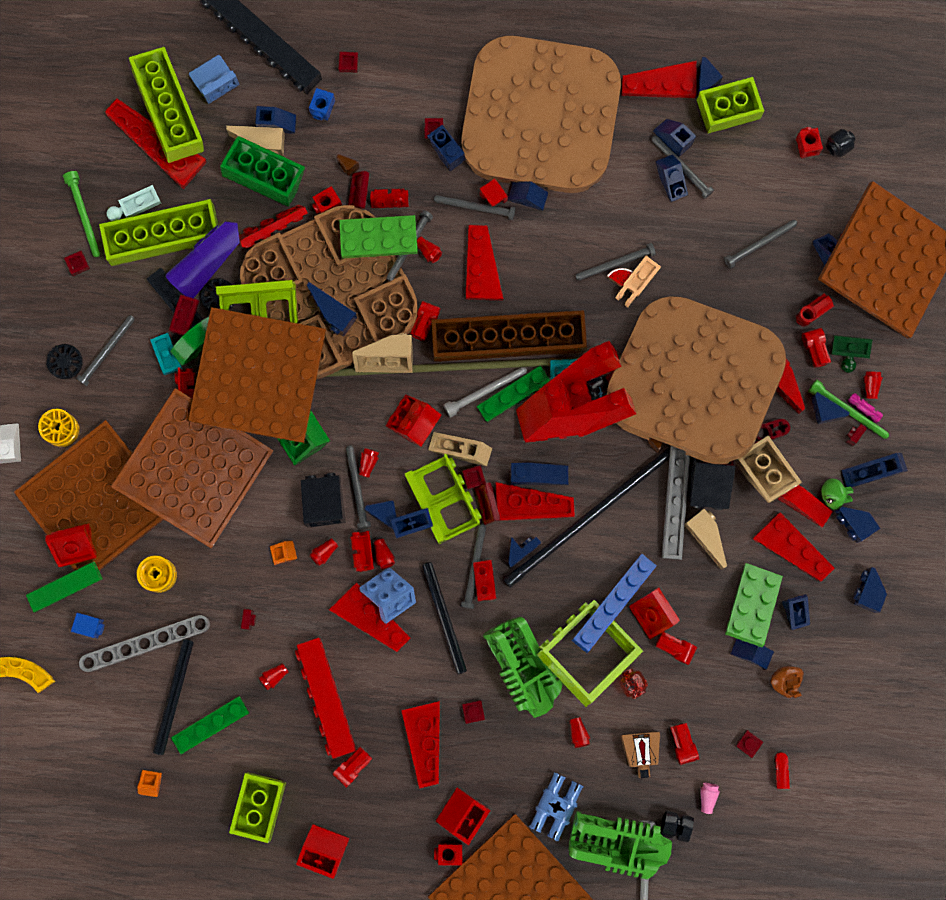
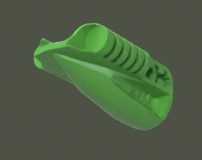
M516 617L485 632L483 637L487 640L492 653L502 668L499 674L500 676H506L502 680L504 683L509 682L506 688H512L509 694L510 696L515 695L512 698L513 702L519 701L515 704L517 710H527L534 718L546 714L553 707L554 700L560 694L563 683L559 678L555 679L557 676L537 656L541 649L526 620L522 617Z
M579 811L575 813L569 840V855L572 858L604 865L605 871H610L612 867V872L614 873L618 869L619 874H624L626 870V875L631 876L632 872H634L633 876L638 877L639 873H641V879L646 880L651 878L660 866L667 864L671 855L672 841L662 836L660 826L653 825L652 829H650V824L646 823L643 828V822H638L636 826V821L634 820L629 825V819H624L623 823H621L622 818L617 817L615 822L592 815L581 814Z

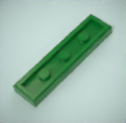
M92 562L27 594L26 597L33 613L103 580L96 563Z

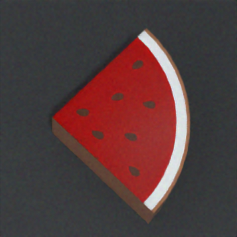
M618 268L611 271L606 278L622 288L633 271L627 268Z

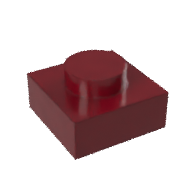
M340 52L339 72L358 73V52Z
M425 118V139H428L427 135L443 125V118Z
M82 250L64 258L72 276L90 269Z
M862 424L856 428L853 426L847 433L849 438L846 443L854 446L867 428Z
M481 465L462 471L468 490L486 483Z
M244 609L241 629L251 630L252 626H255L256 615H254L253 610Z
M482 701L462 704L466 724L485 720Z
M746 730L735 746L750 758H753L763 744V741Z

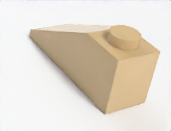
M227 126V132L232 138L236 139L237 136H240L276 154L284 155L285 134L283 128Z
M434 432L428 450L442 455L447 454L449 457L469 463L487 466L492 448L480 441Z
M703 509L688 521L685 527L722 570L727 567L718 526L714 521L716 518L712 512Z

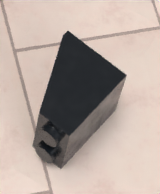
M692 457L689 488L690 506L699 509L704 507H711L715 510L729 509L736 467L734 460L729 461L728 464H711Z
M327 473L324 474V477L317 478L316 475L306 476L305 480H301L303 522L307 528L346 523L341 478L339 475Z

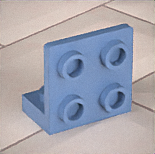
M217 55L189 73V76L208 104L239 85L236 75L233 71H230L220 55Z
M391 568L385 569L360 587V591L379 607L381 620L385 624L416 603L414 588Z

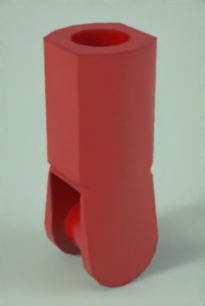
M779 752L775 756L776 789H790L788 756L783 752Z

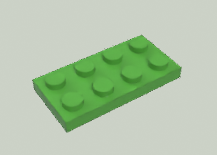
M415 215L339 220L342 258L418 254Z
M747 563L744 565L725 631L726 635L759 647L764 646L783 576Z

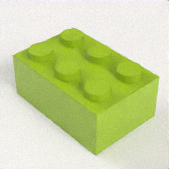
M753 77L700 91L697 97V103L707 134L759 120L764 113Z
M249 772L245 773L229 833L269 843L272 839L286 782Z

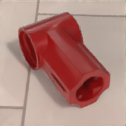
M825 293L797 313L796 322L803 327L810 325L814 320L834 307L832 299ZM803 313H807L810 319H805Z
M422 301L410 335L415 339L425 341L432 327V320L438 318L441 308Z
M818 328L802 333L803 344L809 350L814 368L830 364L831 360L825 345L826 337L823 329Z
M665 632L661 633L655 646L674 656L673 658L686 665L690 664L698 648Z
M687 723L670 727L679 765L699 760V754L695 743L692 742Z
M360 747L333 772V775L347 788L358 777V773L373 758Z

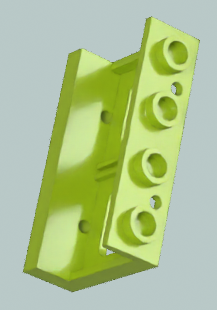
M293 280L216 287L220 309L229 310V306L232 304L250 303L251 315L267 318V302L288 300L290 322L298 323L296 284Z
M447 454L413 472L411 470L405 473V477L421 510L428 508L433 527L430 528L438 544L480 525L479 520L482 519L478 509H473L471 505L473 499L469 491L465 492L462 487L465 483L461 474L457 475L454 470L456 464L453 458H448ZM443 466L448 467L455 485L439 494L432 495L424 481V476ZM463 500L472 519L454 529H448L440 513L441 510Z

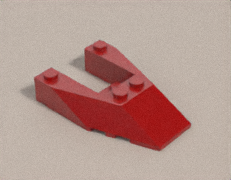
M610 341L591 348L516 409L525 442L545 441L548 438L557 437L564 439L567 436L576 435L583 437L636 415L632 398L625 388L593 401L591 399L587 381L622 367L617 351Z

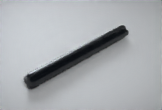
M432 562L424 563L422 567L457 674L465 673L467 669Z
M184 639L181 645L153 753L156 755H164L194 644L191 640Z

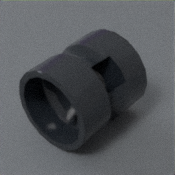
M666 810L662 819L660 833L668 838L676 836L677 840L688 843L693 830L694 817L683 814L679 817L677 813Z

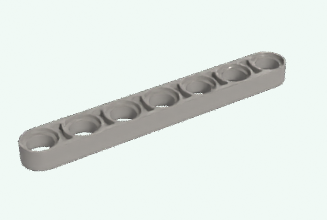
M198 615L88 653L81 657L79 666L85 672L102 669L202 634L209 629L210 621L207 617ZM202 618L205 620L206 626L204 629L198 630L195 623L198 619ZM180 625H185L187 628V633L184 636L177 634V628ZM165 631L168 633L169 638L167 642L161 643L158 636L161 632ZM143 638H147L150 641V646L147 649L140 647V641ZM126 644L131 647V653L128 656H124L121 652V648ZM106 651H110L113 654L110 662L103 660L102 656ZM90 657L94 660V666L87 669L84 666V661Z

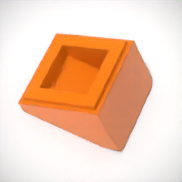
M284 541L270 546L274 565L297 559L293 541Z
M142 770L137 786L138 794L158 797L162 773Z

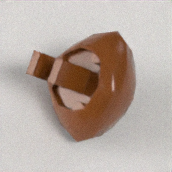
M794 666L780 667L773 673L770 680L771 685L784 697H800L801 692L798 689L803 681L804 672L801 668Z

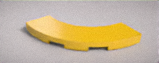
M15 657L0 658V678H19L30 684L37 693L42 692L56 682L45 669L34 662Z

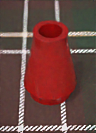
M422 236L417 239V247L428 262H437L442 256L440 247L424 239Z
M866 372L865 376H863L866 399H878L883 379L881 372Z
M364 448V451L361 452L359 475L370 477L379 459V452Z
M330 538L325 543L314 548L309 556L320 566L327 562L335 549L338 548V545Z
M379 539L373 544L377 565L381 569L393 566L395 564V557L385 543V540Z
M281 663L279 666L261 673L262 675L259 677V680L266 690L273 689L289 672L284 664Z
M581 717L571 719L572 744H574L575 748L589 745V739L591 738L582 723Z

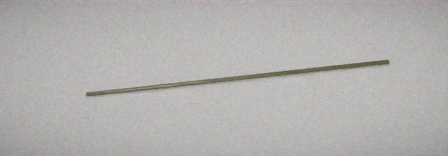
M580 357L413 365V373L550 366V360L578 359ZM343 368L326 377L395 373L355 372V368Z

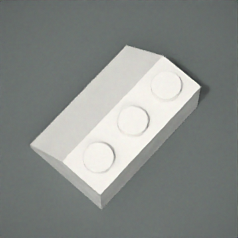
M18 423L0 425V464L21 462Z

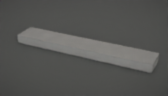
M670 446L661 558L682 560L690 456L686 455V451L674 446Z

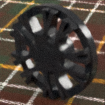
M219 278L210 280L204 285L201 292V301L208 311H211L210 306L212 303H216L215 308L218 309L220 304L219 296L216 294V288L213 284L219 282V286H222L223 283H225L224 286H230L232 284L229 281ZM211 286L214 290L210 291L208 287ZM205 291L209 292L210 296L204 297Z
M69 344L56 345L47 355V368L53 376L65 380L75 377L83 365L80 351ZM64 348V352L61 354L59 349ZM76 351L78 356L71 358V355ZM55 352L59 354L58 357L54 355ZM51 357L56 359L54 363H50ZM72 366L77 368L74 373L70 370ZM58 369H62L61 375L56 374Z

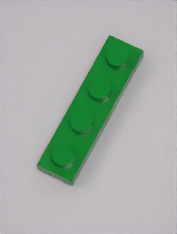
M539 366L479 404L477 409L488 423L540 390L550 379L542 367Z
M241 696L174 735L171 739L182 755L250 712Z

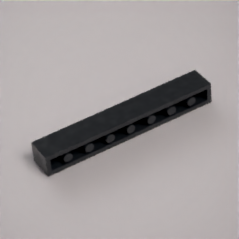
M239 0L200 1V4L206 10L210 9L214 12L213 15L220 22L223 20L232 33L236 32L239 34V38L246 45L250 44L258 56H264L267 59L266 62L273 69L276 67L285 80L290 79L293 82V86L299 92L303 91L305 94H308L322 80L320 71Z

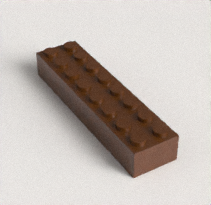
M584 310L432 320L434 362L585 353L587 349Z

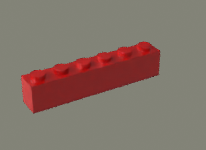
M321 638L298 644L295 654L297 660L302 661L304 667L301 669L304 680H308L310 686L307 688L310 699H314L316 705L313 706L316 718L319 717L322 724L319 725L322 737L326 736L328 744H325L328 756L332 755L334 759L357 751Z

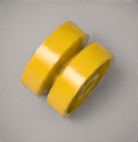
M51 409L45 412L39 420L38 429L41 437L54 446H69L79 435L77 420L62 409Z
M161 556L147 557L138 566L137 579L146 590L155 593L166 592L176 582L177 571L174 564ZM160 572L157 577H154V574Z

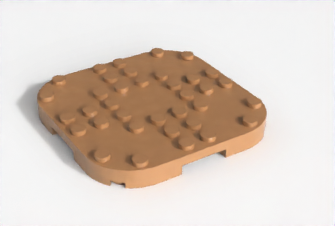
M503 36L490 41L481 49L474 64L461 139L462 150L465 153V162H467L475 174L491 181L496 179L497 182L509 184L511 182L531 181L538 186L548 187L547 190L565 193H578L588 190L602 179L609 162L621 88L620 73L616 64L605 53L588 47L519 36Z
M352 205L334 207L314 216V220L283 234L279 232L258 242L246 253L245 260L240 269L241 284L294 281L296 284L298 324L326 329L317 379L324 378L354 364L353 351L391 335L400 333L409 335L417 319V299L402 268L399 269L394 280H387V275L397 259L395 255L358 258L341 257L339 220L376 218L369 211L355 208ZM308 282L356 313L357 320L345 336L341 334L335 335L329 330L328 324L308 290ZM288 300L267 302V318L290 322Z
M683 297L658 299L649 304L639 316L620 358L622 367L615 369L609 382L607 395L625 388L632 398L636 415L621 420L616 424L629 433L647 440L650 438L684 450L686 455L707 463L728 464L729 461L741 459L753 447L782 378L786 364V353L783 344L772 331L761 325Z

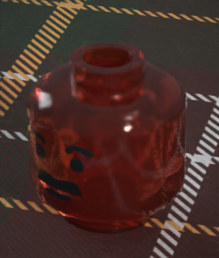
M633 669L622 673L623 678L620 679L619 684L626 697L636 699L647 693L648 683L641 671L634 672Z

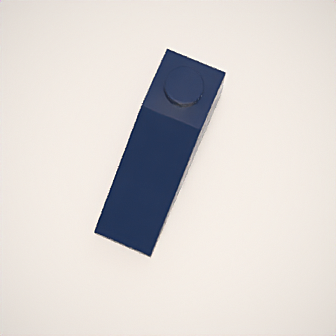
M308 282V290L328 324L329 330L335 335L341 334L345 336L357 320L356 313Z
M895 453L844 469L842 473L846 486L852 488L898 475L908 470L902 453Z
M511 463V485H568V466Z

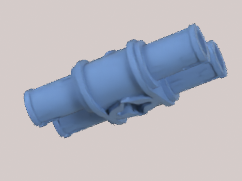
M554 772L548 788L543 789L544 793L538 806L535 807L537 812L529 827L534 830L537 822H539L536 831L541 833L547 816L550 817L551 815L555 820L547 836L553 838L555 831H557L554 840L559 841L565 825L568 826L570 824L569 820L575 807L577 808L578 803L576 801L584 786L578 784L576 791H574L577 783L572 781L566 796L561 798L558 792L565 777L560 775L558 782H556L559 774ZM559 801L564 811L556 810L554 812L553 807L548 803L556 804Z

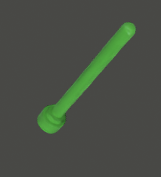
M67 172L63 175L65 184L71 187L92 255L99 257L100 251L78 187L80 180L78 172Z
M818 379L810 386L808 392L812 395H815L817 392L850 412L849 415L882 438L887 439L889 437L887 431L825 390L823 383Z

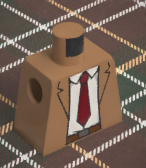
M660 732L620 735L628 766L638 767L639 778L650 777L649 765H658Z

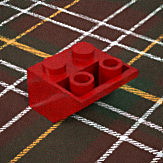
M405 395L393 415L389 418L386 427L409 442L422 447L442 415L428 403Z
M457 787L436 819V822L452 835L469 845L491 810Z
M312 824L296 865L334 879L350 838Z

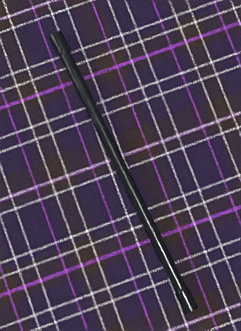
M670 447L522 566L503 579L510 588L514 586L544 559L668 461L670 458Z

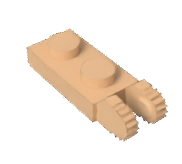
M645 256L623 284V288L615 298L619 301L624 296V293L629 290L633 293L625 302V306L629 307L653 279L661 266L648 256Z

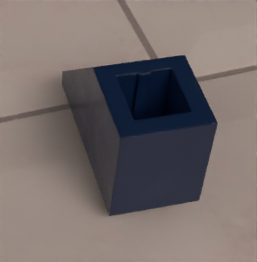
M257 106L255 124L256 127L283 128L284 133L295 134L296 114L277 107Z
M666 119L653 130L678 157L692 146L696 135L683 123Z
M443 125L427 135L437 155L449 171H452L465 161V153Z
M673 154L657 160L656 165L659 178L669 200L673 202L687 196L688 191L681 162Z
M841 507L835 511L839 523L845 525L848 529V536L857 543L881 529L870 512Z
M870 567L861 574L860 581L862 583L860 588H857L854 593V605L878 613L881 612L887 593L876 568Z

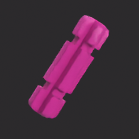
M856 393L849 397L848 402L853 406L855 405L867 417L870 416V419L875 423L879 422L883 417L881 412L875 411L873 406L864 399L861 400L860 396Z

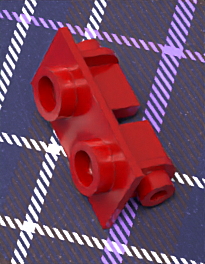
M404 188L391 189V194H388V189H374V191H371V208L409 207L408 190Z
M179 367L178 373H175V383L178 385V390L193 399L195 389H188V386H195V372H193L192 368H187L183 372Z
M369 531L352 533V537H350L352 550H357V554H353L356 572L373 570Z
M492 560L474 562L478 601L496 599Z

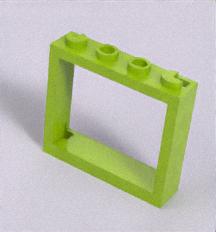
M595 600L589 605L585 602L578 609L581 613L577 616L573 614L565 622L567 626L564 629L560 626L552 634L555 638L551 641L547 639L539 646L541 651L537 654L543 663L585 707L590 705L643 652L613 620L606 629V632L627 655L589 693L549 653L588 613L591 616L600 606Z

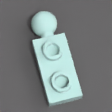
M153 185L118 200L121 207H110L107 210V217L111 221L119 220L122 214H125L126 218L133 217L161 204V201Z

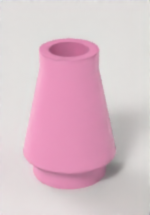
M703 783V786L700 788L701 812L706 814L713 813V808L720 793L718 785Z

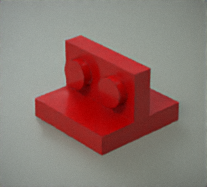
M89 523L52 532L50 535L45 536V541L58 567L97 558V552L92 544Z
M657 588L629 606L649 639L659 635L680 621L660 588Z

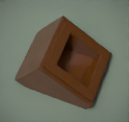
M340 154L337 155V162L347 176H350L360 168L359 162Z
M650 438L648 443L658 453L662 442Z

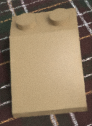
M404 333L391 335L353 351L355 372L413 373L412 335Z
M769 436L755 443L744 457L735 460L736 465L746 479L768 503L802 483Z

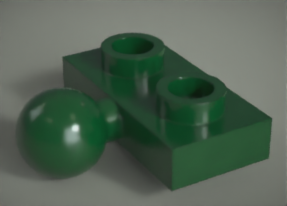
M833 335L830 354L846 356V359L841 363V368L844 372L851 373L856 369L854 357L870 359L873 340Z

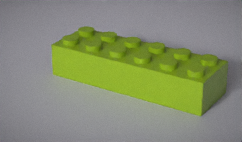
M165 47L129 57L132 73L168 163L204 152L202 138Z
M211 199L107 222L99 224L106 260L111 266L193 248L207 233L218 225L215 207Z

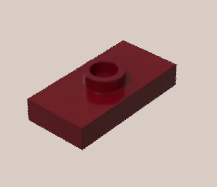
M369 172L352 173L348 205L359 209L365 208Z
M180 295L169 327L170 332L184 335L191 329L199 305L198 299Z
M491 482L476 487L475 492L484 525L500 520Z

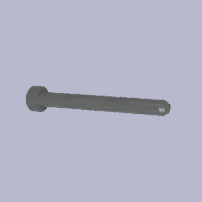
M654 135L651 138L652 142L666 156L673 154L681 162L683 173L703 193L701 196L704 199L713 193L714 189L711 186L708 188L658 136Z
M439 195L434 196V202L509 216V220H514L516 207L511 206L510 209L492 207L491 205Z
M422 210L419 215L421 219L416 225L417 239L426 223L431 222L433 218L432 214L428 211ZM408 254L398 256L387 275L388 281L394 280Z
M791 220L733 256L727 255L724 257L726 265L730 269L733 268L737 261L796 227L797 221Z
M649 243L644 249L577 273L575 275L576 279L588 278L649 254L652 257L656 255L652 243Z
M130 315L126 318L83 375L77 376L76 379L79 382L88 386L90 383L88 382L89 378L134 322L135 318Z
M350 445L346 447V453L360 522L357 524L358 529H366L371 527V523L366 518L354 448Z
M480 524L478 527L465 601L461 602L460 606L467 609H474L475 605L472 603L476 584L473 563L480 562L486 532V525Z

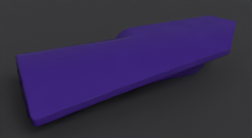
M225 221L221 225L215 226L193 247V250L166 274L168 281L185 296L194 298L240 243L238 224Z

